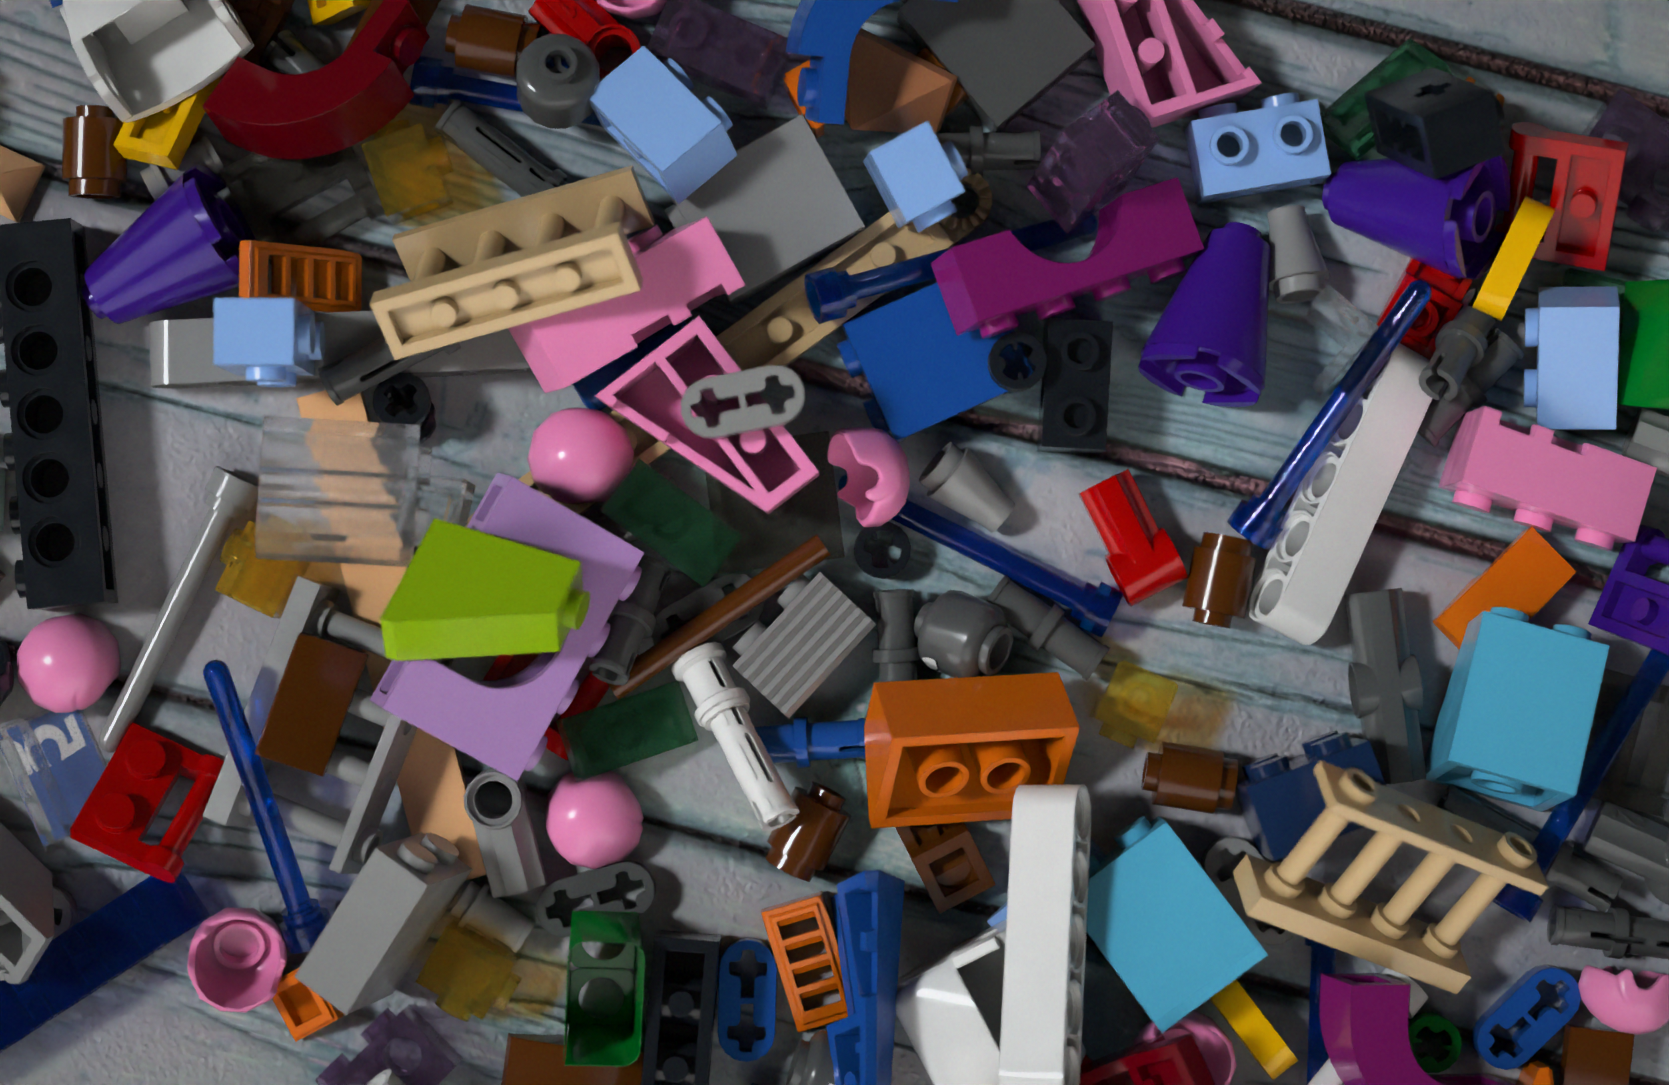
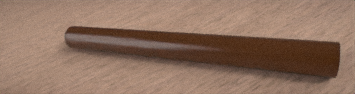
M817 534L637 656L631 668L627 684L613 685L607 683L620 700L673 664L684 653L699 646L831 555L819 536Z

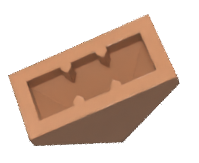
M860 28L850 55L845 117L852 130L906 133L928 121L936 134L941 129L958 76Z

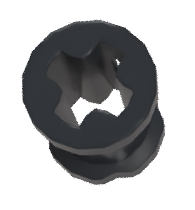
M399 373L378 384L373 393L372 404L376 416L382 422V431L386 437L399 446L420 445L429 439L436 429L437 423L435 420V407L431 402L429 390L425 383L411 373ZM399 405L405 409H410L415 405L417 409L412 415L405 411H400L396 415L394 413V409Z

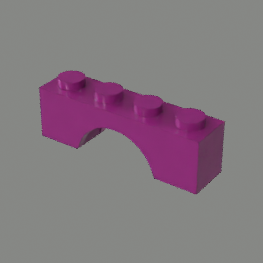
M1176 177L1122 194L1100 209L1096 241L1084 261L1059 263L1044 259L1028 250L1010 230H1006L952 247L930 264L956 335L979 329L982 339L1016 328L1019 326L1016 317L1036 311L1039 320H1045L1075 308L1073 298L1088 293L1093 294L1095 302H1100L1131 290L1129 280L1148 275L1151 284L1176 277L1187 271L1184 261L1202 251L1204 246L1179 178Z

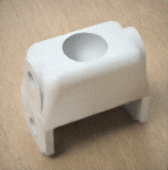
M62 0L63 6L60 7L61 15L69 29L72 46L88 79L93 83L105 103L125 123L153 115L193 95L230 69L238 57L243 58L255 46L238 13L228 0Z
M1007 919L964 940L947 953L918 966L898 978L896 1015L934 1085H999ZM1081 1042V1062H1082V1060H1083V1058H1084V1056H1085V1054H1086L1087 1051H1086L1084 1045H1083L1082 1042Z

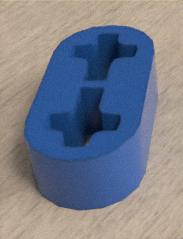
M747 937L731 943L724 951L719 966L717 1030L719 1044L727 1055L734 1060L743 1062L755 1061L766 1055L773 1045L776 1032L777 964L770 946L760 939ZM748 949L755 951L756 961L766 963L767 965L766 973L756 974L754 995L742 994L741 973L731 972L730 962L740 961L743 950ZM741 1004H753L754 1025L765 1028V1036L755 1037L752 1048L747 1049L740 1047L739 1037L729 1035L728 1031L729 1026L739 1025Z
M1535 966L1527 971L1474 1024L1471 1038L1473 1048L1478 1056L1493 1067L1504 1070L1518 1068L1527 1062L1573 1018L1579 1009L1581 996L1578 983L1572 975L1555 966ZM1543 980L1554 985L1560 981L1563 986L1558 990L1557 995L1562 1001L1561 1005L1557 1009L1543 1005L1531 1016L1528 1011L1541 997L1536 989L1538 983ZM1522 1018L1524 1023L1511 1037L1517 1045L1514 1051L1507 1053L1502 1049H1498L1491 1053L1489 1048L1495 1040L1489 1033L1495 1025H1499L1507 1030Z

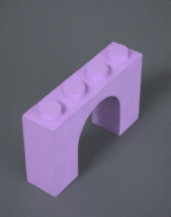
M497 472L467 528L582 562L583 590L590 592L589 608L582 626L578 630L570 629L559 652L539 653L535 660L522 671L500 680L480 681L470 679L432 659L396 661L392 659L370 701L518 781L524 770L531 771L541 759L547 745V737L544 736V733L555 713L562 714L573 701L579 687V681L575 677L586 657H594L604 645L610 632V624L606 621L618 599L621 601L626 600L635 589L642 572V568L638 566V563L644 552L518 479Z

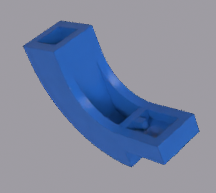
M899 0L800 1L789 30L786 52L811 55L810 68L803 67L801 69L798 81V104L800 107H806L805 119L818 123L844 125L850 55L857 33L866 20L877 10ZM938 0V1L958 2V0Z

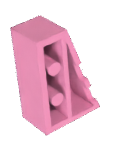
M1077 0L1090 39L1095 43L1094 50L1125 137L1198 114L1200 109L1241 100L1262 83L1250 66L1245 69L1223 40L1222 36L1225 33L1213 18L1207 19L1194 0Z
M708 217L701 218L665 233H662L658 224L628 239L643 277L641 291L508 328L545 393L572 385L638 347L637 344L667 325L672 323L675 326L691 317L690 311L713 297L723 294L729 295L746 285Z
M700 316L595 395L612 410L768 515L819 476L817 468L783 425L718 439L702 438L695 435L685 425L681 415V400L685 391L694 382L704 378L741 371ZM705 391L701 393L702 403L692 407L693 417H704L708 427L720 425L719 417L721 413L740 408L739 398L720 401L717 400L714 391ZM760 394L745 396L747 407L767 404Z
M1487 406L1465 413L1458 421L1438 488L1455 493L1452 503L1483 513H1489L1492 504L1516 511L1513 522L1526 527L1532 526L1534 529L1544 532H1551L1553 523L1577 530L1574 541L1601 550L1612 551L1614 542L1619 544L1635 542L1657 470L1656 467L1590 443L1581 445L1553 436L1554 430L1540 425L1532 424L1531 429L1500 420L1502 412Z

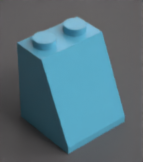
M1492 607L1490 612L1483 611L1468 622L1424 759L1426 764L1425 780L1446 786L1453 784L1460 790L1543 812L1576 796L1610 646L1591 641L1592 634L1580 627L1556 624L1553 625L1552 629L1528 623L1529 616L1521 611L1506 607Z
M1142 816L1116 834L1114 840L1118 846L1106 854L1105 859L1098 862L1093 854L1090 855L1086 933L1147 1016L1163 1033L1268 956V954L1170 825L1159 816L1150 823L1145 816Z

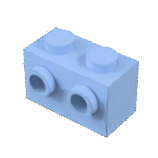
M643 45L597 84L589 101L602 127L680 204L737 156L736 150L726 132L733 124L725 111L713 98L707 96L704 100L700 101L690 91L694 88L691 80L673 59L668 58L665 62L661 63Z
M1292 92L1262 99L1261 109L1237 112L1235 103L1219 104L1200 109L1198 111L1199 119L1191 120L1185 129L1197 204L1323 183L1331 175L1318 99L1300 102L1299 93Z
M928 121L870 151L863 160L898 228L913 222L917 232H920L957 211L952 200L965 192L960 181L968 176V172L953 143L949 140L941 145Z
M1617 286L1538 287V308H1525V347H1537V369H1524V407H1536L1537 425L1548 429L1616 430L1620 315Z
M214 298L213 365L237 376H246V381L257 382V386L296 387L297 376H315V360L324 359L326 347L324 322L315 321V311L295 298Z

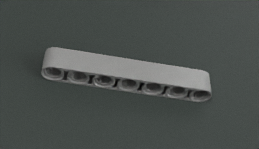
M373 311L315 313V321H323L325 326V356L323 360H315V376H297V383L322 382L318 368L327 366L384 337ZM214 318L173 319L149 322L151 387L199 388L257 385V382L246 381V376H237L213 365ZM508 328L459 342L461 349L451 354H447L443 350L400 372L411 373L419 378L533 373Z

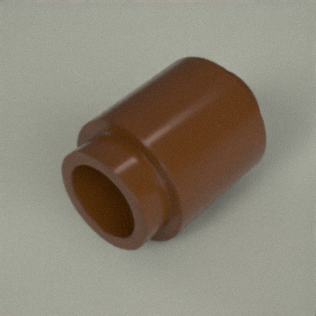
M466 4L462 16L452 14L446 33L445 52L455 54L456 67L517 78L516 65L522 51L532 41L542 36V26L528 22L527 15Z
M76 106V116L63 118L62 180L69 182L68 196L84 199L121 198V183L127 182V158H124L113 144L124 122L119 118H115V113L109 106Z
M1203 532L1201 546L1193 548L1182 604L1183 607L1194 609L1193 622L1230 629L1232 617L1245 619L1257 561L1256 558L1251 557L1254 542L1227 535Z
M1162 741L1158 753L1147 752L1141 789L1152 791L1153 805L1213 814L1216 808L1230 810L1237 785L1238 760L1224 758L1223 751Z
M812 781L808 790L801 787L794 788L791 798L800 812L788 824L772 830L767 840L771 848L765 857L768 862L780 870L807 882L811 881L816 870H824L852 817L842 808L846 801L845 797Z

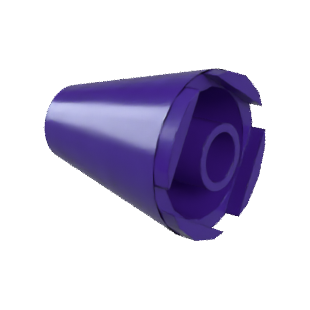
M1500 155L1436 180L1390 158L1344 162L1335 173H1331L1326 179L1322 193L1323 206L1328 210L1329 217L1335 225L1455 278L1474 280L1481 278L1488 271L1501 248L1505 233L1494 231L1497 211L1509 212L1511 200L1510 175L1506 162Z
M198 164L185 171L85 269L84 277L86 284L81 288L82 295L88 307L98 318L104 319L108 317L114 323L121 324L239 287L240 241H260V238L240 203L230 208L218 195L217 192L227 186L215 173L206 166Z
M1229 222L1225 224L1224 228L1213 229L1209 232L1203 243L1204 249L1195 256L1140 352L1139 372L1151 383L1181 397L1185 386L1205 391L1202 403L1214 406L1238 408L1252 406L1258 402L1259 396H1261V392L1265 388L1271 254L1269 244L1261 239L1262 234L1258 229L1244 223Z

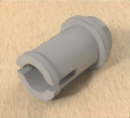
M208 136L201 138V141L188 147L178 170L150 164V167L140 171L155 201L185 171L197 164L206 166L216 175L226 172Z
M471 880L450 913L460 919L457 924L463 929L466 924L470 925L514 956L531 932L536 920L528 918L498 897L493 898L492 893L488 892L490 888L488 883L485 882L481 887Z

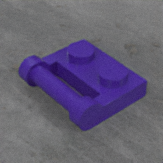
M1641 524L1635 542L1623 543L1588 624L1609 634L1669 656V585L1645 577L1650 565L1661 563L1669 566V539L1666 538L1660 529Z

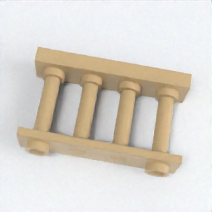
M633 165L394 234L392 241L410 282L376 291L373 293L370 306L394 359H401L641 291L643 277L625 234L653 227L654 218Z
M1320 760L1313 771L1327 807L1283 862L1270 863L1246 854L1233 870L1246 914L1435 987L1458 994L1472 977L1461 952L1459 940L1504 886L1509 883L1539 896L1548 888L1536 860V850L1526 839L1516 833H1500L1376 783L1367 774L1358 769L1349 768L1344 770ZM1349 821L1377 831L1335 883L1328 882L1324 884L1306 877L1307 873ZM1403 842L1429 851L1427 856L1388 903L1381 902L1376 904L1358 897ZM1455 863L1481 872L1439 923L1432 922L1428 924L1411 917Z

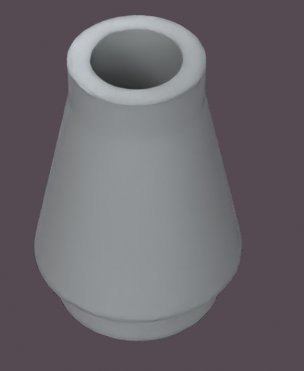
M1290 205L1271 210L1267 213L1269 223L1268 244L1271 248L1269 289L1274 290L1276 302L1282 304L1300 303L1323 296L1326 293L1325 280L1330 277V274L1307 221L1305 207Z
M952 442L945 445L935 455L919 478V482L929 489L927 497L981 524L991 533L1005 522L1015 507V503L1003 493L968 447L961 450Z

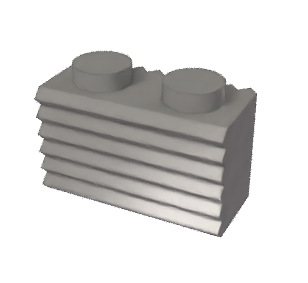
M821 572L812 581L804 574L795 579L776 600L785 610L767 628L759 620L756 621L732 647L741 655L733 667L787 718H790L876 625L873 620Z

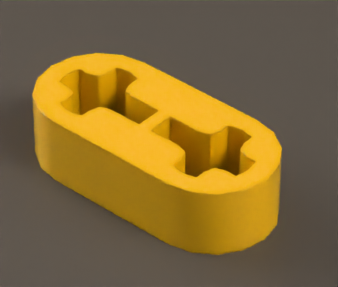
M1525 196L1472 308L1502 321L1556 209Z
M1236 979L1209 998L1272 1080H1275L1298 1062L1293 1052Z

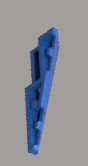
M864 870L838 883V894L830 897L848 1017L826 1026L835 1085H891L905 881L881 870Z

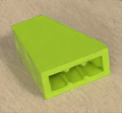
M434 518L380 618L385 656L396 661L559 652L570 629L578 630L582 626L588 612L590 592L583 590L582 562Z

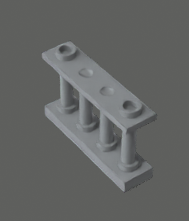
M297 576L203 817L224 826L247 827L250 818L254 819L258 815L337 847L329 869L339 874H359L374 849L381 845L383 832L378 827L418 727L370 701L373 694L358 688L356 689L348 712L384 727L371 763L337 749H334L326 773L361 787L347 823L269 791V785L265 783L273 761L255 755V751L298 634L306 632L324 639L330 635L386 658L382 629L339 612V605L336 604L340 593L339 589L316 580ZM453 658L432 659L449 669L453 662Z

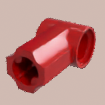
M536 0L528 10L529 14L549 34H567L578 38L593 51L599 64V82L611 73L600 67L601 58L606 51L614 47H623L630 50L633 55L641 48V44L633 31L624 25H620L595 0Z
M1129 469L1078 494L1108 552L1105 555V560L1109 570L1130 607L1188 578L1184 564L1172 540L1164 528L1158 529Z

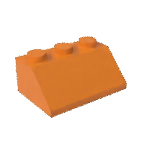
M1059 672L874 682L864 725L868 816L871 828L1012 819L1013 798L1019 785H1064L1080 726Z

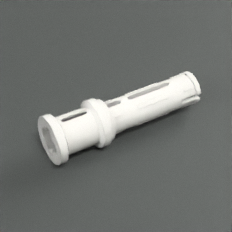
M711 642L697 646L678 658L673 663L671 671L677 681L684 682L697 706L694 716L698 724L704 727L705 730L713 731L754 810L763 831L778 829L797 817L796 814H799L800 811L785 788L770 755L747 713L750 708V698L744 688L736 687L723 662L727 654L721 643Z

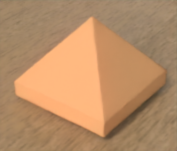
M1 145L0 215L19 223L46 166Z

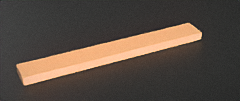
M326 390L298 397L296 400L353 616L381 628L380 618L409 564L364 393L362 391L345 400L340 405H336L332 401ZM362 649L363 653L369 655L366 666L374 692L392 660ZM417 728L397 779L411 836L421 832L425 835L426 833H434L452 843L459 851L457 858L472 868L466 880L487 875L473 821L469 818L464 808V795L467 784L458 749Z

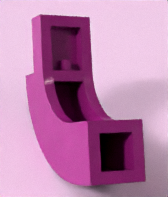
M1380 973L1321 974L1320 1023L1322 1036L1330 1061L1345 1085H1514L1487 1073L1426 1074L1417 1063L1409 1042L1410 984Z

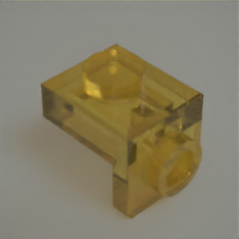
M1120 661L1116 665L1105 693H1099L1089 717L1103 722L1098 733L1099 735L1131 749H1134L1138 738L1155 744L1177 693L1178 685L1167 678L1132 663Z

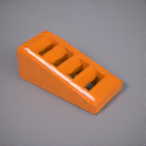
M243 240L240 241L239 298H295L315 311V313L361 311L362 257L357 252L340 249ZM268 259H272L271 294L268 293Z
M823 891L762 909L761 915L797 1032L806 1031L848 1017L838 944ZM816 916L819 928L787 938L783 937L782 926ZM819 941L824 942L826 952L794 962L790 961L789 950ZM831 965L834 976L798 986L795 975ZM838 988L841 1001L805 1011L802 999Z

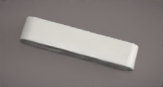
M1385 335L1376 336L1361 350L1251 590L1247 610L1249 617L1254 621L1302 645H1311L1318 641L1326 632L1432 401V397L1428 396L1419 385V376L1430 361L1427 358Z
M1085 784L1019 785L1014 794L999 1085H1079L1091 840V801Z

